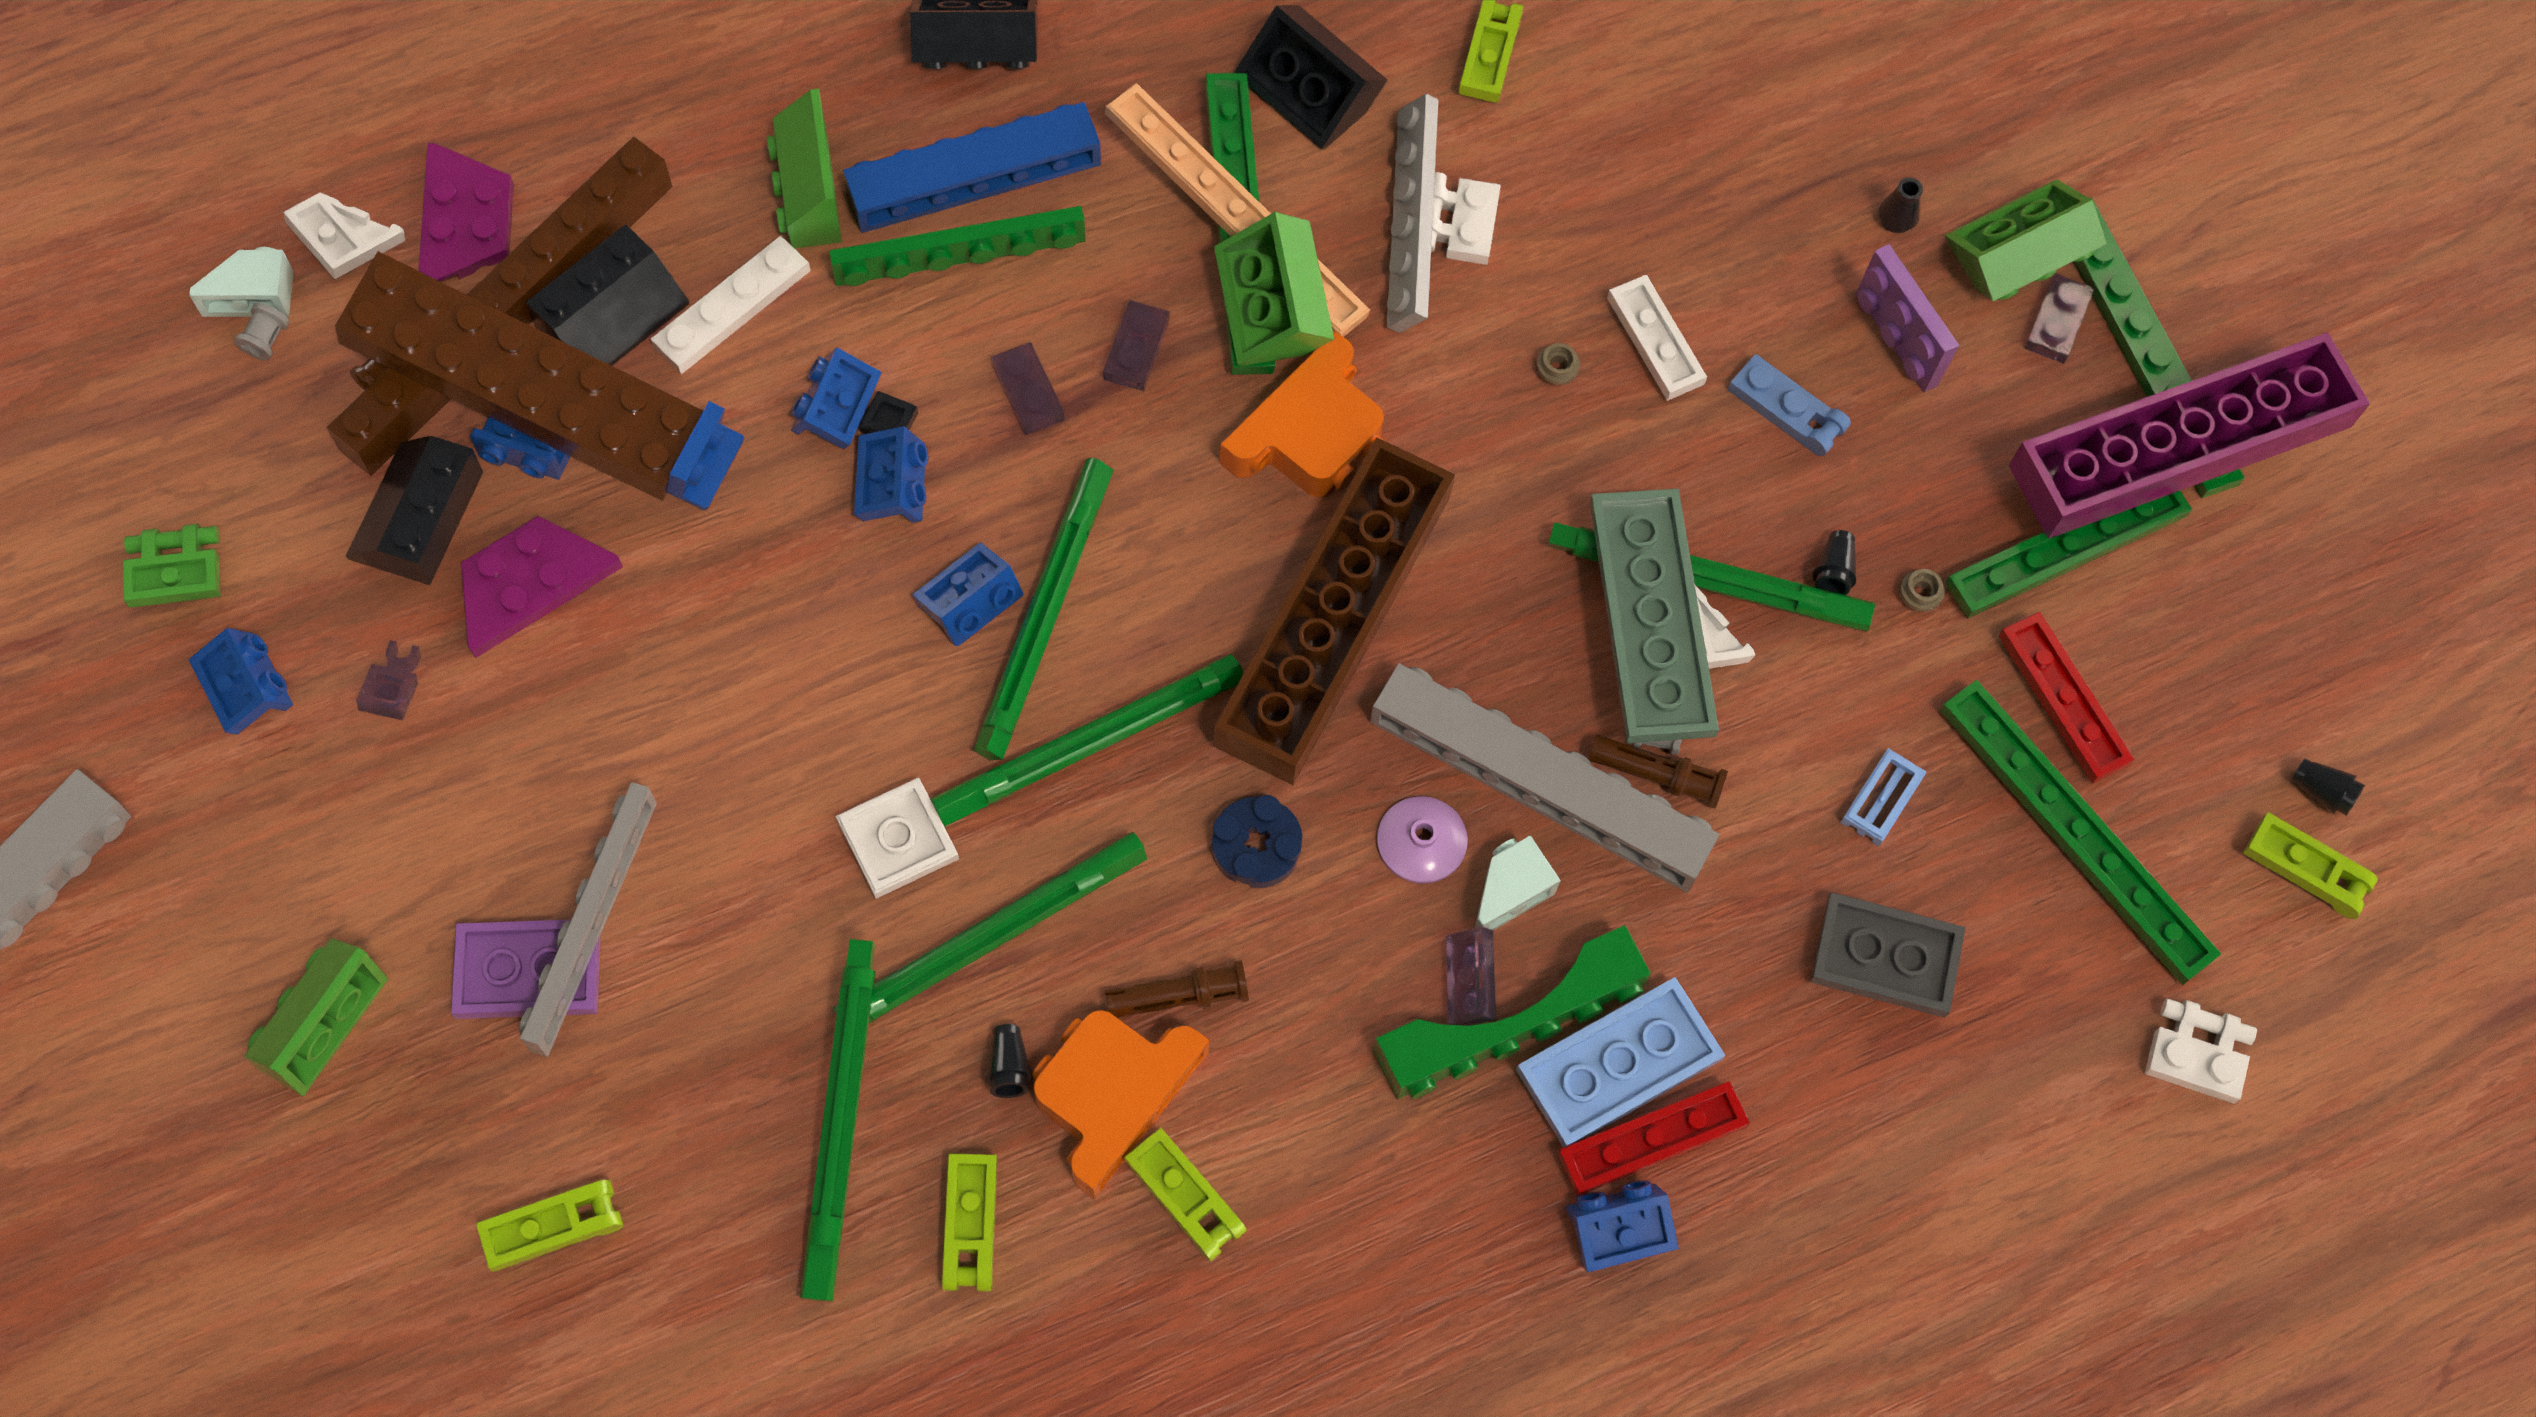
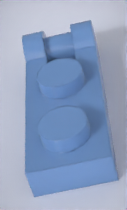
M1757 354L1742 368L1728 387L1729 392L1818 456H1825L1833 447V439L1836 436H1842L1851 426V421L1844 412L1836 408L1831 409ZM1814 420L1822 427L1820 429H1813L1809 424Z

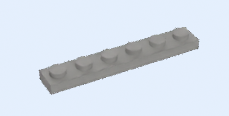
M1427 93L1399 109L1397 118L1398 132L1397 150L1395 153L1396 169L1393 190L1394 206L1393 223L1391 226L1392 243L1391 260L1389 263L1390 280L1389 297L1387 300V328L1398 333L1428 319L1438 99Z
M631 782L626 795H620L615 803L612 813L614 823L608 837L603 836L597 844L594 854L595 867L590 878H585L581 882L576 894V904L578 905L572 920H567L561 927L557 939L559 950L552 964L548 963L544 967L538 983L540 993L534 1007L527 1008L520 1022L519 1032L522 1034L520 1039L532 1053L548 1057L657 805L649 787Z

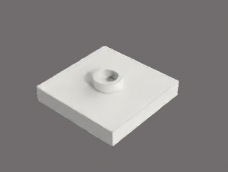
M919 777L836 816V820L875 899L959 860L958 853Z

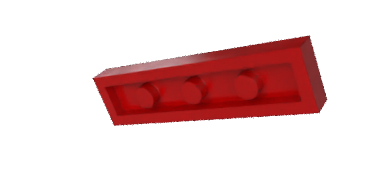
M2039 611L2002 629L1998 635L2090 782L2093 784L2130 766L2135 760L2041 612Z
M1728 1081L1559 1149L1557 1155L1575 1195L1578 1197L1743 1130L1749 1126L1750 1122L1731 1082Z

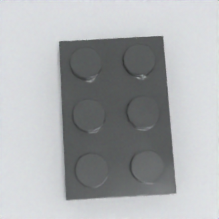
M1831 892L1826 901L1810 982L1945 1018L1951 1009L1966 927Z

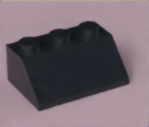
M1037 0L913 1L910 10L912 62H922L923 68L940 69L947 66L946 62H963L964 68L980 69L988 67V62H1004V67L1019 69L1029 67V62H1037Z
M1299 5L1275 6L1234 72L1247 73L1248 86L1322 149H1326L1367 113L1388 81Z
M626 224L526 301L536 329L611 366L690 304L688 298L656 253Z
M434 436L401 442L346 554L347 559L431 585L483 474L473 449Z

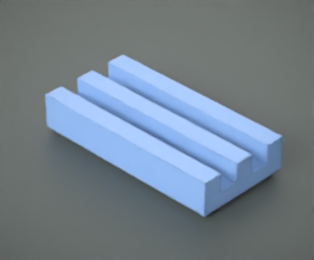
M1888 748L1840 823L1847 827L1852 825L1858 829L1856 833L1863 837L1865 834L1873 838L1872 843L1880 846L1925 776L1926 771ZM1891 762L1897 766L1896 770L1865 819L1857 815L1858 811ZM1905 772L1913 776L1880 829L1872 823Z

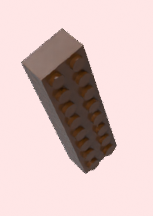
M379 251L376 253L335 325L339 344L662 501L667 495L669 474L703 413V410Z
M1376 437L1216 722L1213 737L1214 747L1294 785L1451 497L1455 474Z

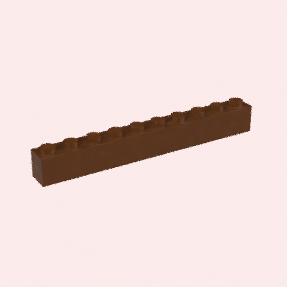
M633 136L467 295L529 325L533 320L526 301L626 224L628 227H631L673 187L665 159ZM389 368L326 428L339 451L372 476L396 453L401 442L412 438L452 398Z

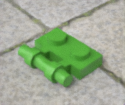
M197 523L183 525L182 530L159 532L155 528L142 530L141 535L126 536L124 538V546L127 554L141 553V558L123 560L124 602L127 606L132 608L221 597L220 557L215 549L202 550L203 545L220 543L218 527H200ZM182 548V553L161 555L163 550Z

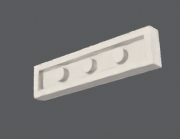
M779 236L651 338L653 348L682 375L811 271L809 262L782 236Z

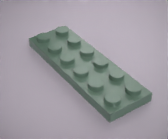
M1679 488L1592 494L1590 509L1626 743L1716 737L1719 726Z

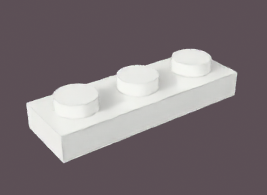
M1644 275L1610 289L1607 296L1609 303L1666 400L1668 401L1705 385L1707 379L1705 372L1648 276Z

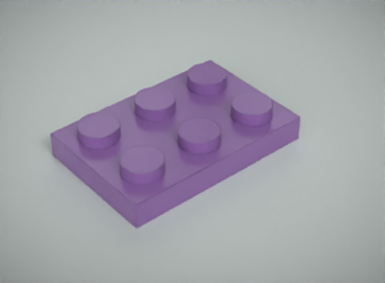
M1890 244L1874 251L1856 292L1858 302L1862 310L1866 314H1870L1879 326L1884 342L1889 347L1894 348L1903 361V367L1907 376L1911 380L1916 381L1922 391L1926 392L1939 385L1959 344Z
M567 920L456 923L452 1016L455 1019L523 1017L527 1008L534 1007L540 993L538 983L544 967L548 963L552 964L559 950L557 946L558 935L561 927ZM601 935L566 1015L598 1014Z

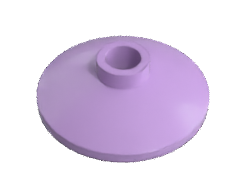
M1426 796L1407 798L1393 805L1383 816L1377 833L1378 851L1387 868L1401 879L1418 884L1434 883L1450 876L1462 863L1468 844L1466 827L1458 813L1443 801ZM1425 828L1431 832L1432 837L1429 840H1420L1415 832L1418 829Z

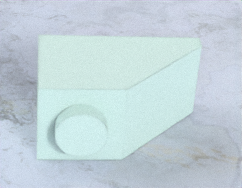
M258 247L255 250H238L190 288L189 296L202 317H252L253 315L250 311L254 303L269 305L279 310L286 317H289L294 270L283 250H276L271 247Z
M1531 835L1520 842H1517L1515 838L1510 839L1492 852L1494 857H1492L1487 871L1474 933L1478 939L1555 895L1561 880Z

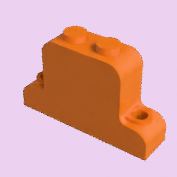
M1336 330L1333 332L1334 340L1317 348L1221 443L1220 464L1233 475L1240 478L1251 477L1261 472L1267 465H1272L1309 495L1325 497L1332 493L1336 487L1342 490L1351 482L1357 471L1355 468L1364 460L1376 437L1382 439L1383 410L1350 383L1358 370L1352 364L1354 349L1352 344Z
M1103 1010L1094 1011L1088 1014L1083 1021L1076 1018L1064 1032L1061 1041L1065 1044L1054 1057L1049 1054L1046 1055L1035 1068L1032 1078L1036 1080L1034 1091L1037 1107L1041 1113L1079 1141L1070 1152L1066 1162L1072 1166V1175L1076 1186L1092 1199H1096L1124 1163V1157L1134 1150L1208 1055L1210 1040L1194 1028L1189 1026H1179L1172 1030L1169 1028L1157 1043L1153 1044L1111 1013Z

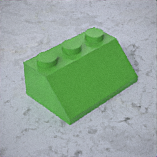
M819 88L810 89L773 118L775 135L767 136L770 160H778L780 170L772 172L775 197L783 196L784 207L776 208L780 234H789L790 243L794 249L842 242L828 136Z
M2058 179L1945 235L1947 243L1976 290L1992 301L2010 298L2018 292L2019 288L2033 281L2045 280L2053 276L2057 269L2071 262L2085 260L2093 255L2094 250L2107 244L2093 200Z
M1273 212L1214 246L1238 365L1246 366L1304 356L1334 340L1310 221Z
M330 938L324 948H318L311 955L306 964V972L297 985L288 988L283 993L277 1004V1012L269 1023L258 1028L252 1035L248 1043V1051L244 1057L258 1070L303 1097L388 981V978L365 951L356 946Z

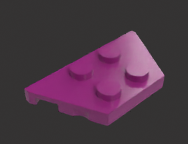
M428 143L418 271L440 282L455 275L460 280L474 274L483 266H492L503 261L510 254L514 183L511 175L438 144Z
M537 516L461 562L467 640L471 653L477 658L623 568L620 559L616 554Z

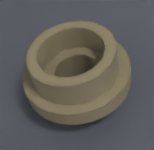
M1554 343L1544 348L1537 360V370L1540 376L1548 383L1554 385L1570 383L1576 378L1580 368L1578 355L1572 347L1564 343ZM1561 363L1565 369H1556L1551 364Z
M1919 569L1908 573L1904 577L1900 585V595L1903 602L1909 608L1919 612H1928L1940 605L1945 595V588L1937 573L1929 569ZM1923 588L1928 593V597L1917 594L1914 589Z

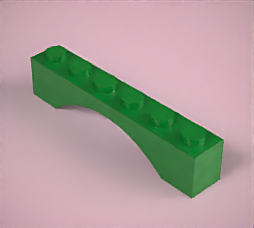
M1623 925L1584 943L1575 964L1562 982L1540 1002L1523 1012L1496 1022L1470 1026L1443 1025L1417 1019L1377 1037L1373 1052L1396 1099L1398 1100L1407 1095H1410L1412 1100L1418 1099L1437 1088L1435 1082L1450 1075L1453 1080L1462 1079L1479 1068L1477 1063L1493 1056L1495 1061L1503 1060L1520 1050L1519 1044L1535 1037L1537 1042L1544 1041L1562 1030L1560 1025L1574 1018H1576L1578 1023L1588 1021L1603 1011L1601 1006L1617 999L1619 1004H1624L1637 998L1644 992L1642 987L1645 986L1651 972L1626 925Z

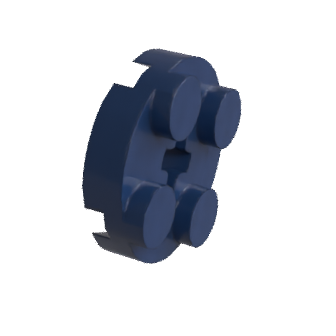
M1271 795L1247 797L1230 804L1215 820L1211 846L1212 855L1217 867L1228 879L1234 882L1237 880L1243 884H1251L1253 888H1267L1282 882L1293 872L1301 855L1303 835L1295 815L1286 806L1280 804L1277 798ZM1257 832L1259 835L1264 834L1268 838L1265 841L1264 851L1259 852L1256 847L1247 848L1245 846V843L1249 841V834Z

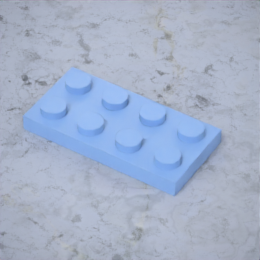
M1674 977L1517 1065L1516 1071L1564 1148L1587 1138L1722 1061L1725 1054L1682 986Z

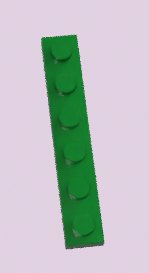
M1082 206L829 250L836 286H858L866 283L868 280L885 277L902 278L910 273L925 270L942 271L953 265L969 262L981 264L989 262L993 258L1009 255L1026 256L1037 250L1054 247L1059 249L1070 248L1077 243L1086 242L1085 219Z
M2177 491L2049 539L2045 532L1950 575L1945 584L1967 619L2187 517L2192 511V507L2182 492Z

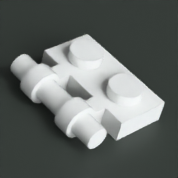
M1435 172L1431 252L1435 250L1436 242L1447 243L1446 258L1487 265L1501 185L1460 178L1458 190L1453 192L1445 188L1447 176L1443 173ZM1441 210L1454 212L1452 224L1443 223L1440 220Z
M2166 998L2162 1004L2160 1015L2176 1020L2175 1028L2172 1031L2159 1027L2154 1031L2144 1074L2233 1104L2241 1099L2250 1056L2232 1051L2234 1041L2252 1045L2256 1038L2257 1028L2241 1023L2240 1017L2225 1013L2222 1017L2201 1010L2200 1004L2189 1000H2184L2183 1003ZM2194 1027L2215 1033L2214 1044L2193 1038Z

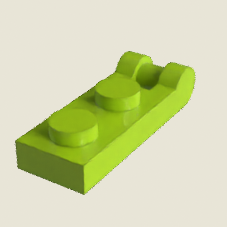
M1483 0L1458 94L1499 103L1524 5L1512 3L1510 7L1498 4L1496 0ZM1494 19V20L1506 22V24L1499 23V22H1495V21H1491V20Z
M2269 812L2260 820L2243 852L2246 856L2333 905V909L2337 913L2350 919H2357L2365 906L2362 901L2365 894L2373 891L2378 881L2377 876L2370 870ZM2339 877L2346 880L2348 884L2347 889L2336 884Z
M1161 1127L1124 1157V1162L1185 1232L1207 1261L1211 1262L1221 1254L1220 1247L1231 1238L1236 1241L1247 1232L1242 1221ZM1212 1213L1219 1221V1224L1207 1233L1199 1222Z
M949 1154L943 1291H958L959 1286H977V1291H992L997 1155ZM960 1253H978L977 1267H959Z
M596 1181L476 1223L488 1268L495 1272L592 1237L608 1235L622 1229L624 1224L619 1211H614L611 1198L614 1196L611 1181ZM592 1204L595 1217L582 1221L578 1208Z

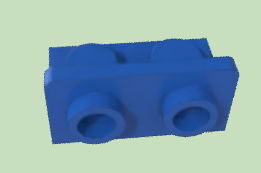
M837 347L825 358L819 356L812 365L807 379L813 381L808 393H801L791 411V415L796 418L791 431L799 435L807 429L832 444L846 449L851 444L882 372Z
M711 401L707 403L671 470L666 491L702 510L709 508L744 441L742 434L722 424L725 408Z
M491 417L488 418L483 430L474 428L470 435L479 457L486 462L498 466L507 463L519 467L525 474L538 479L547 476L560 480L570 458L569 455Z
M902 426L859 436L854 515L863 522L902 514L912 523L922 521L923 505L926 503L924 479L925 466L928 463V451L925 443L906 427Z
M980 542L912 594L918 607L943 627L949 641L955 646H960L1023 596V591L1011 566Z
M231 628L223 630L188 660L225 733L238 735L270 708L286 711L293 706V703L286 691L287 684L285 680L276 672L267 655L268 648L265 642L254 633Z
M1641 1180L1628 1183L1622 1187L1623 1191L1606 1196L1603 1192L1584 1194L1577 1198L1578 1203L1567 1205V1216L1574 1223L1583 1268L1587 1272H1592L1679 1249L1668 1194L1656 1184Z

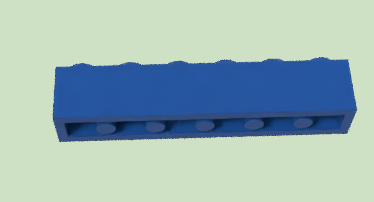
M1082 102L1075 105H1061L1053 111L1035 116H1022L1013 122L993 128L982 127L974 133L953 139L943 138L932 145L914 150H901L893 156L879 160L861 161L853 167L843 169L847 194L861 233H865L1100 166L1101 145L1086 104Z

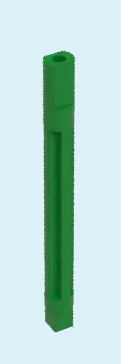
M1097 458L1085 460L974 747V752L989 761L1003 760L1112 477L1114 470Z
M1554 522L1548 547L1571 552L1573 556L1599 562L1593 529L1581 526L1576 528ZM1690 555L1694 583L1700 589L1865 632L1869 630L1875 608L1874 602Z
M1230 654L1007 763L992 768L930 798L945 827L1100 750L1237 686L1243 676L1241 664Z
M1134 832L1129 833L1049 882L875 983L873 986L869 1024L1068 905L1146 861L1148 858L1145 848ZM838 1005L833 1007L835 1014H837Z
M849 940L846 967L842 968L799 1297L801 1299L833 1302L875 978V971L872 970L875 944L873 941Z

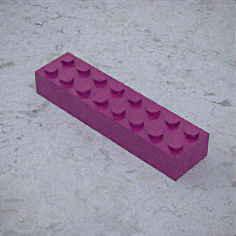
M2326 332L2024 441L2008 466L2049 539L2349 429L2367 409L2370 402L2329 333Z

